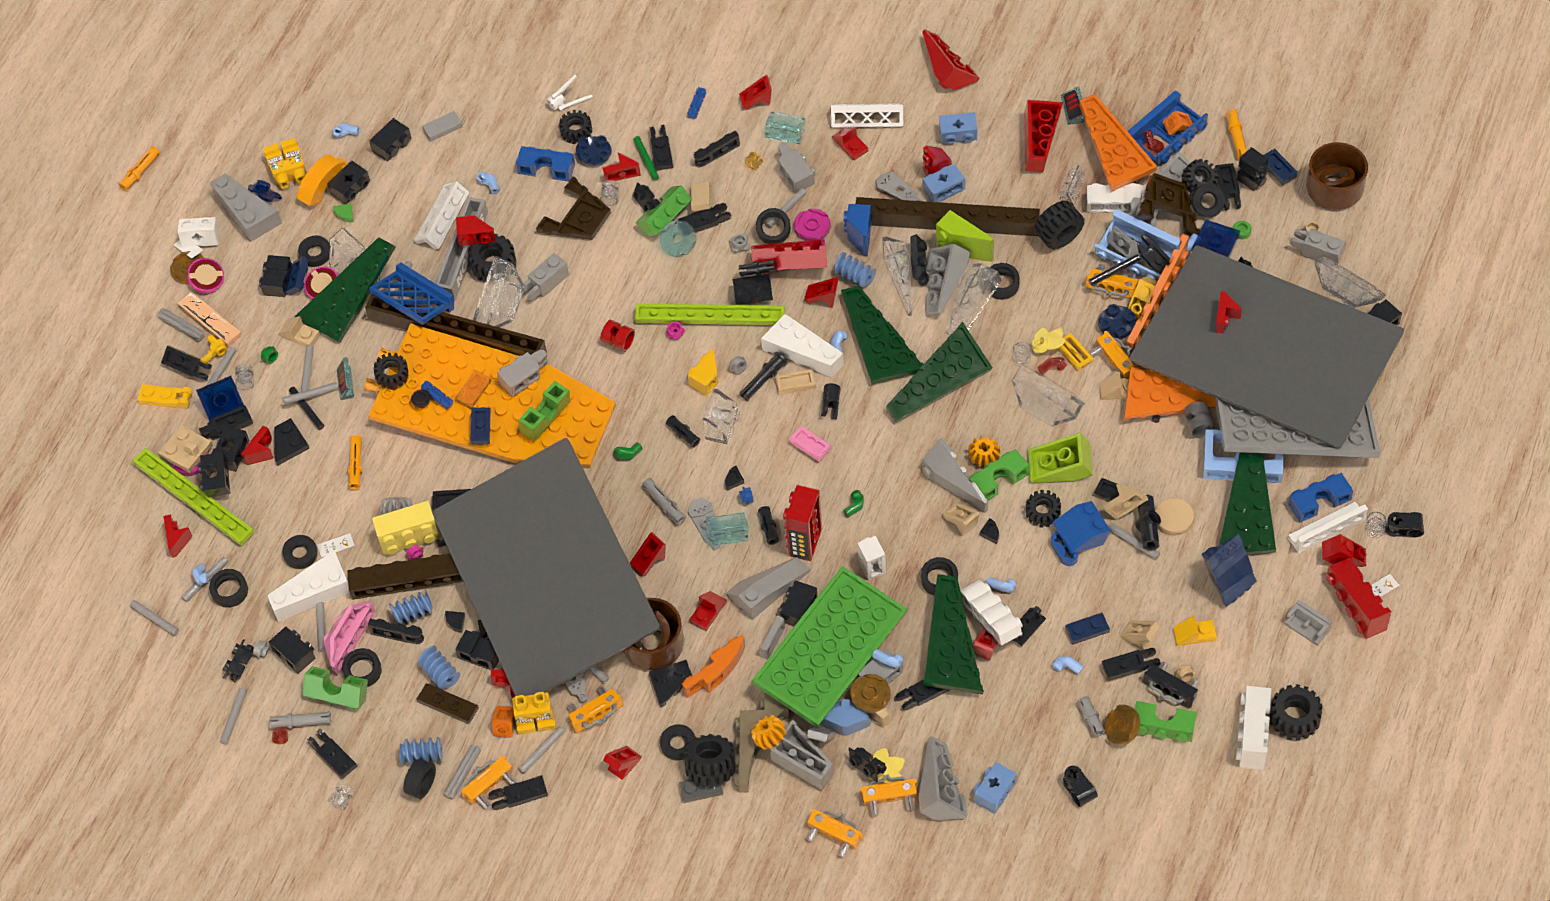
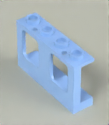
M1115 209L1112 215V223L1099 245L1096 243L1094 245L1096 254L1100 258H1108L1117 265L1128 258L1107 249L1113 226H1116L1127 236L1139 242L1144 249L1148 246L1141 240L1140 236L1145 233L1170 258L1174 249H1179L1180 240ZM1141 260L1127 267L1131 272H1135L1136 275L1141 274L1156 281L1161 276V274L1140 265Z
M1206 429L1203 479L1234 480L1239 452H1236V456L1233 458L1214 456L1213 442H1222L1221 431L1219 429ZM1275 454L1274 460H1264L1267 483L1282 482L1283 454Z

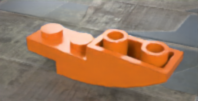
M744 636L734 637L724 647L714 650L710 655L711 664L705 665L701 668L700 672L684 680L682 688L687 698L702 688H705L708 693L711 692L728 677L738 664L745 649Z

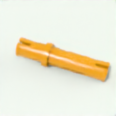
M1232 109L1230 110L1231 115L1227 111L1226 116L1229 123L1228 130L1232 135L1237 159L1239 160L1247 151L1238 112Z
M151 146L132 168L128 169L126 176L118 183L119 187L127 191L135 181H138L141 178L140 175L160 154L159 149Z
M359 435L350 437V461L347 473L349 474L348 487L352 490H357L361 487L360 479L363 472L361 467L362 437Z

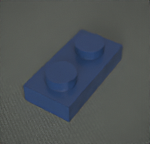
M1275 148L1264 154V156L1269 158L1268 171L1282 185L1297 177L1298 172Z
M303 256L292 263L285 293L290 296L300 292L304 287L303 281L308 272L307 266L309 259Z
M490 407L471 408V445L490 444Z
M1103 612L1065 625L1073 645L1110 632V627Z

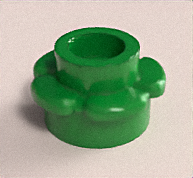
M274 346L265 347L261 352V359L265 363L271 364L278 358V352Z

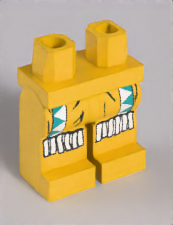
M296 138L280 142L285 160L278 143L262 148L276 185H279L281 189L288 188L290 186L289 181L295 179L300 184L307 174Z
M538 692L535 695L528 696L519 695L512 698L518 735L536 732L534 718L537 721L538 731L556 729L555 713L548 692Z

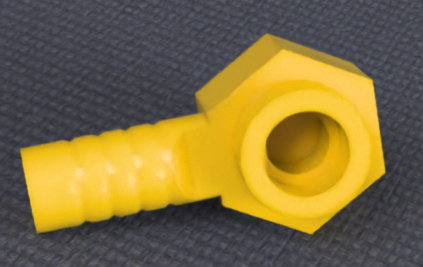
M214 335L208 336L207 340L211 344L210 349L201 358V361L208 363L214 356H222L227 352V346L221 338L216 339Z

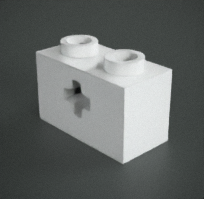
M216 217L179 219L178 235L182 247L218 245L220 232Z
M867 537L858 542V559L867 579L871 580L886 574L885 553L877 537Z

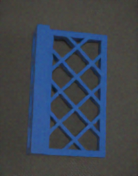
M403 263L396 265L395 272L369 287L370 293L422 325L443 311L451 312L454 310V295ZM388 288V291H379L378 289ZM390 288H401V291H390ZM404 288H410L413 291H404ZM390 296H401V299H392ZM404 296H415V299L403 298ZM417 296H423L426 299H417ZM428 304V307H417V305ZM430 304H436L439 307H430ZM403 305H415V307L407 308ZM417 313H428V314L425 315L424 317H421V316H419Z

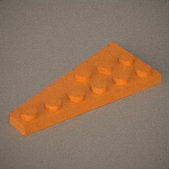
M1096 94L1080 100V109L1111 192L1156 172L1157 165Z
M1184 234L1179 239V249H1174L1169 260L1170 265L1165 266L1152 291L1151 303H1146L1143 308L1144 310L1141 314L1143 318L1137 320L1127 339L1126 346L1129 345L1132 351L1151 322L1152 316L1158 310L1162 299L1168 293L1171 283H1174L1180 268L1184 266L1187 260L1189 237Z
M1131 366L1123 421L1140 417V419L1147 418L1153 415L1183 413V409L1194 402H1205L1208 408H1215L1216 401L1214 396L1157 372Z

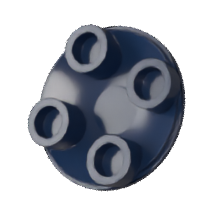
M603 135L582 137L578 140L576 146L578 159L587 165L602 164L610 158L612 153L611 145Z
M1110 304L1099 317V328L1103 334L1105 331L1109 332L1113 339L1125 338L1131 334L1136 324L1135 313L1124 306Z

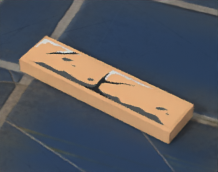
M190 292L178 302L182 310L217 339L221 338L227 347L242 336L239 330L193 292Z

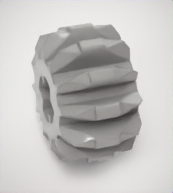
M407 497L384 498L380 506L381 515L412 506V500Z

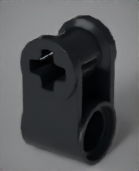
M1393 512L1388 516L1385 532L1391 537H1421L1424 535L1423 515L1419 512Z
M1071 765L1065 769L1063 785L1077 806L1081 807L1098 797L1094 785L1087 779L1079 767Z

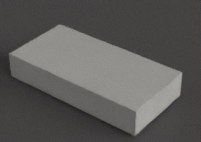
M455 111L422 125L430 141L463 127Z
M777 616L760 648L761 657L765 659L770 658L785 629L784 618Z
M813 727L808 730L807 737L827 742L834 738L835 731Z

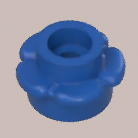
M742 487L743 491H739L741 501L749 505L748 503L754 502L751 488Z

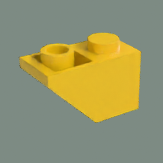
M1147 276L1139 280L1128 309L1135 313L1138 319L1143 318L1141 314L1146 303H1151L1152 291L1157 283L1156 280Z
M712 349L707 354H704L700 362L695 367H692L688 373L689 385L706 396L719 383L715 354Z

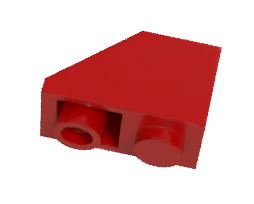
M927 145L923 147L922 168L926 175L934 174L943 167L952 165V160L942 148Z
M475 215L456 217L459 246L496 242L494 228Z
M1339 534L1322 541V559L1333 565L1350 557L1357 567L1366 566V548Z

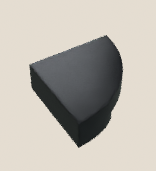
M737 466L732 467L726 476L725 486L727 491L745 484Z
M989 518L980 531V536L997 544L999 529L995 521Z
M445 611L446 621L454 631L462 633L466 616L465 612Z

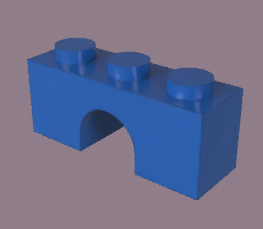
M521 146L516 161L517 172L522 175L536 176L539 168L548 166L551 167L552 179L569 182L575 167L574 154Z
M1342 472L1337 475L1332 474L1321 482H1314L1305 489L1294 491L1290 495L1288 505L1301 523L1317 516L1319 505L1316 500L1327 499L1335 508L1352 500L1353 489Z

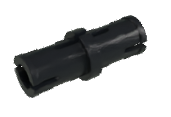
M773 259L739 265L738 269L746 270L739 272L740 276L743 277L777 271L778 267L770 266L777 264L776 260Z
M674 415L667 419L666 425L676 432L677 437L683 438L693 448L699 444L700 438L690 430L687 424L680 422Z
M763 506L758 509L762 522L761 529L765 533L767 544L774 545L779 542L775 529L776 522L772 518L770 507Z

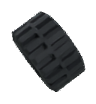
M1063 200L1051 205L1039 216L1034 230L1049 249L1055 250L1069 244L1078 236L1083 229L1085 219L1071 202Z
M495 234L496 242L473 244L470 246L468 256L471 270L479 281L483 280L484 283L491 282V284H495L497 281L501 283L503 279L507 280L510 278L509 275H513L514 269L517 266L515 251L511 241L505 239L503 235L499 237L498 234ZM492 256L500 257L495 261H485L487 258Z
M1296 684L1295 687L1287 685L1286 689L1282 687L1279 693L1276 692L1274 695L1269 718L1270 724L1274 725L1273 730L1275 732L1279 731L1281 737L1285 735L1288 740L1296 738V741H1300L1301 737L1307 739L1309 734L1313 735L1316 729L1318 730L1323 706L1320 703V697H1315L1316 692L1313 690L1308 691L1309 687L1304 686V688H1301L1299 684ZM1290 707H1298L1304 710L1307 715L1302 718H1293L1285 710Z
M713 734L700 735L699 738L695 737L692 739L693 741L687 743V746L684 748L685 774L689 777L690 781H694L697 785L702 784V786L706 787L711 785L712 787L716 784H724V781H729L730 777H733L734 771H736L735 749L733 743L728 741L726 737L722 738L721 735L714 736Z

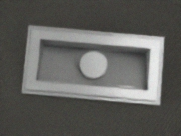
M1113 226L1108 243L1127 258L1136 254L1139 255L1137 243L1116 226Z

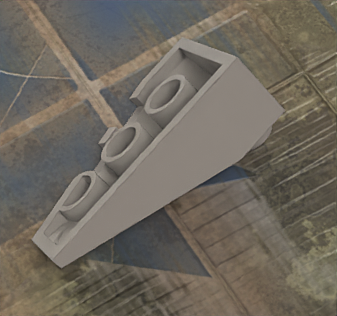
M956 244L929 249L928 265L926 266V271L929 274V282L926 284L928 286L926 315L932 316L942 313L967 268L969 251Z
M941 437L924 457L923 473L949 492L982 512H987V499L976 483L969 481V476L966 473L967 470L964 466L959 467L954 459L957 457L956 454Z
M796 557L741 580L726 595L749 617L754 619L782 596L789 586L792 587L795 580L799 581L807 575L810 569Z
M931 736L928 739L919 792L920 813L933 820L964 819L967 817L964 795L960 794L957 788L959 780L952 773L951 767L953 763L947 745Z

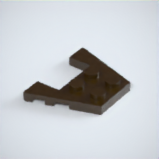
M1153 173L1147 183L1136 212V217L1151 221L1154 218L1155 207L1181 216L1183 218L1184 234L1192 236V234L1201 235L1200 228H1197L1195 224L1197 221L1196 215L1192 213L1190 208L1192 204L1186 184Z
M572 176L564 190L566 193L577 197V201L561 223L544 216L536 227V231L542 234L593 240L611 214V210L597 196H593L588 191V188L584 185L582 186L578 179Z

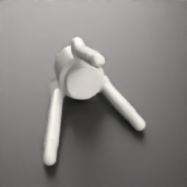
M573 75L556 93L546 99L554 111L557 109L562 111L567 107L593 97L588 95L566 104L563 103L565 98L562 93L577 77L576 75Z

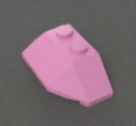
M372 602L349 605L335 618L331 631L326 633L323 643L334 675H339L343 668L344 658L349 652L354 650L368 626L370 618L374 616L375 609Z

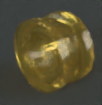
M750 152L744 159L745 163L754 170H757L759 165L763 163L762 158L755 152Z

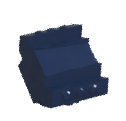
M1239 534L1233 539H1227L1223 544L1217 547H1210L1204 553H1201L1210 579L1214 583L1225 607L1234 603L1238 597H1241L1245 591L1251 589V586L1257 582Z

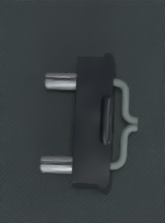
M1163 661L1159 667L1152 664L1149 670L1144 672L1143 683L1160 693L1161 699L1169 698L1176 703L1192 708L1198 693L1196 688L1199 683L1198 679L1193 678L1190 684L1171 675L1165 671L1168 667L1166 661Z

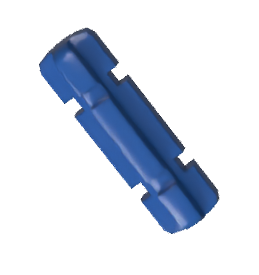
M698 87L696 89V94L687 112L689 118H697L703 98L706 95L705 88Z
M425 381L421 385V389L429 393L430 397L436 402L442 403L445 409H449L453 405V400L448 396L446 397V394L436 386H432L431 382Z

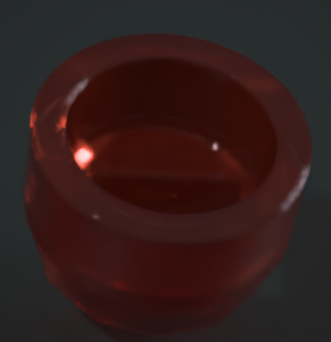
M281 727V729L275 728L273 730V743L284 744L288 741V732L285 728Z

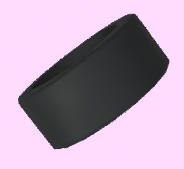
M768 208L762 211L756 220L757 235L766 244L784 242L791 232L788 215L777 208ZM770 217L780 218L784 223L783 232L777 236L765 234L762 227L764 221Z
M997 263L990 266L985 272L984 286L986 292L991 297L1001 300L1009 299L1019 290L1020 276L1014 266L1007 263ZM1002 274L1011 277L1013 283L1008 287L1000 288L994 286L991 283V279L996 275Z
M935 557L923 565L921 569V583L929 594H935L936 585L928 579V574L932 570L945 569L950 572L952 577H957L958 579V569L951 560L944 557Z
M235 569L221 570L210 580L209 590L211 596L222 607L231 608L238 606L247 597L248 586L245 577ZM228 580L239 582L240 588L235 594L230 596L218 594L217 590L223 582Z
M355 649L344 658L342 664L345 678L349 675L354 676L351 673V666L355 662L363 659L372 661L373 670L366 676L359 677L367 679V687H369L380 678L382 672L380 660L376 653L370 649Z
M421 758L416 759L405 776L404 793L417 799L424 798L431 789L435 779V764Z

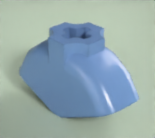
M841 699L821 725L841 735H850L869 727L871 720L865 712L858 710L850 699Z

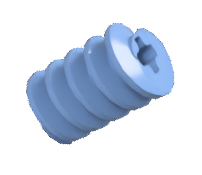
M842 252L835 264V273L841 275L842 278H847L848 281L854 282L856 285H860L862 288L868 287L875 277L876 269L874 268L870 271V265L864 268V262H860L858 265L859 260L857 258L852 261L851 255L846 258V253Z
M426 590L425 596L418 592V599L411 595L410 602L406 598H403V604L397 600L395 608L389 603L395 621L403 624V619L409 623L410 616L417 620L418 613L425 617V610L432 614L433 606Z
M430 646L420 655L418 665L423 668L425 673H428V676L432 678L433 682L440 689H447L458 681L460 673L456 672L455 667H451V663L446 661V657L442 656L440 651H437L436 646Z
M429 737L428 743H425L424 738H421L419 744H417L415 738H413L412 744H409L408 739H405L404 744L401 745L400 743L399 746L400 762L405 764L406 760H408L409 764H412L414 759L418 758L428 762L432 759L433 763H437L438 758H440L442 762L443 753L440 738L437 737L436 743H433L431 737Z

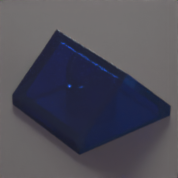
M231 375L196 390L209 422L211 418L244 406Z

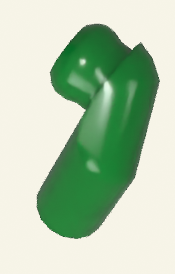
M636 442L630 448L616 447L613 453L619 459L631 460L643 447Z
M860 490L852 491L851 505L843 509L844 514L848 518L863 508L864 496Z

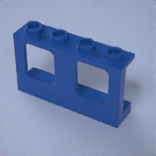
M1176 90L1127 131L1145 153L1152 158L1157 168L1162 163H1166L1175 152L1178 153L1184 144L1191 142L1199 131L1202 132L1208 125V114L1205 113L1202 117L1180 101L1181 94ZM1174 111L1188 114L1193 124L1181 135L1177 132L1173 136L1169 135L1163 120ZM1155 135L1169 144L1156 156L1143 147Z

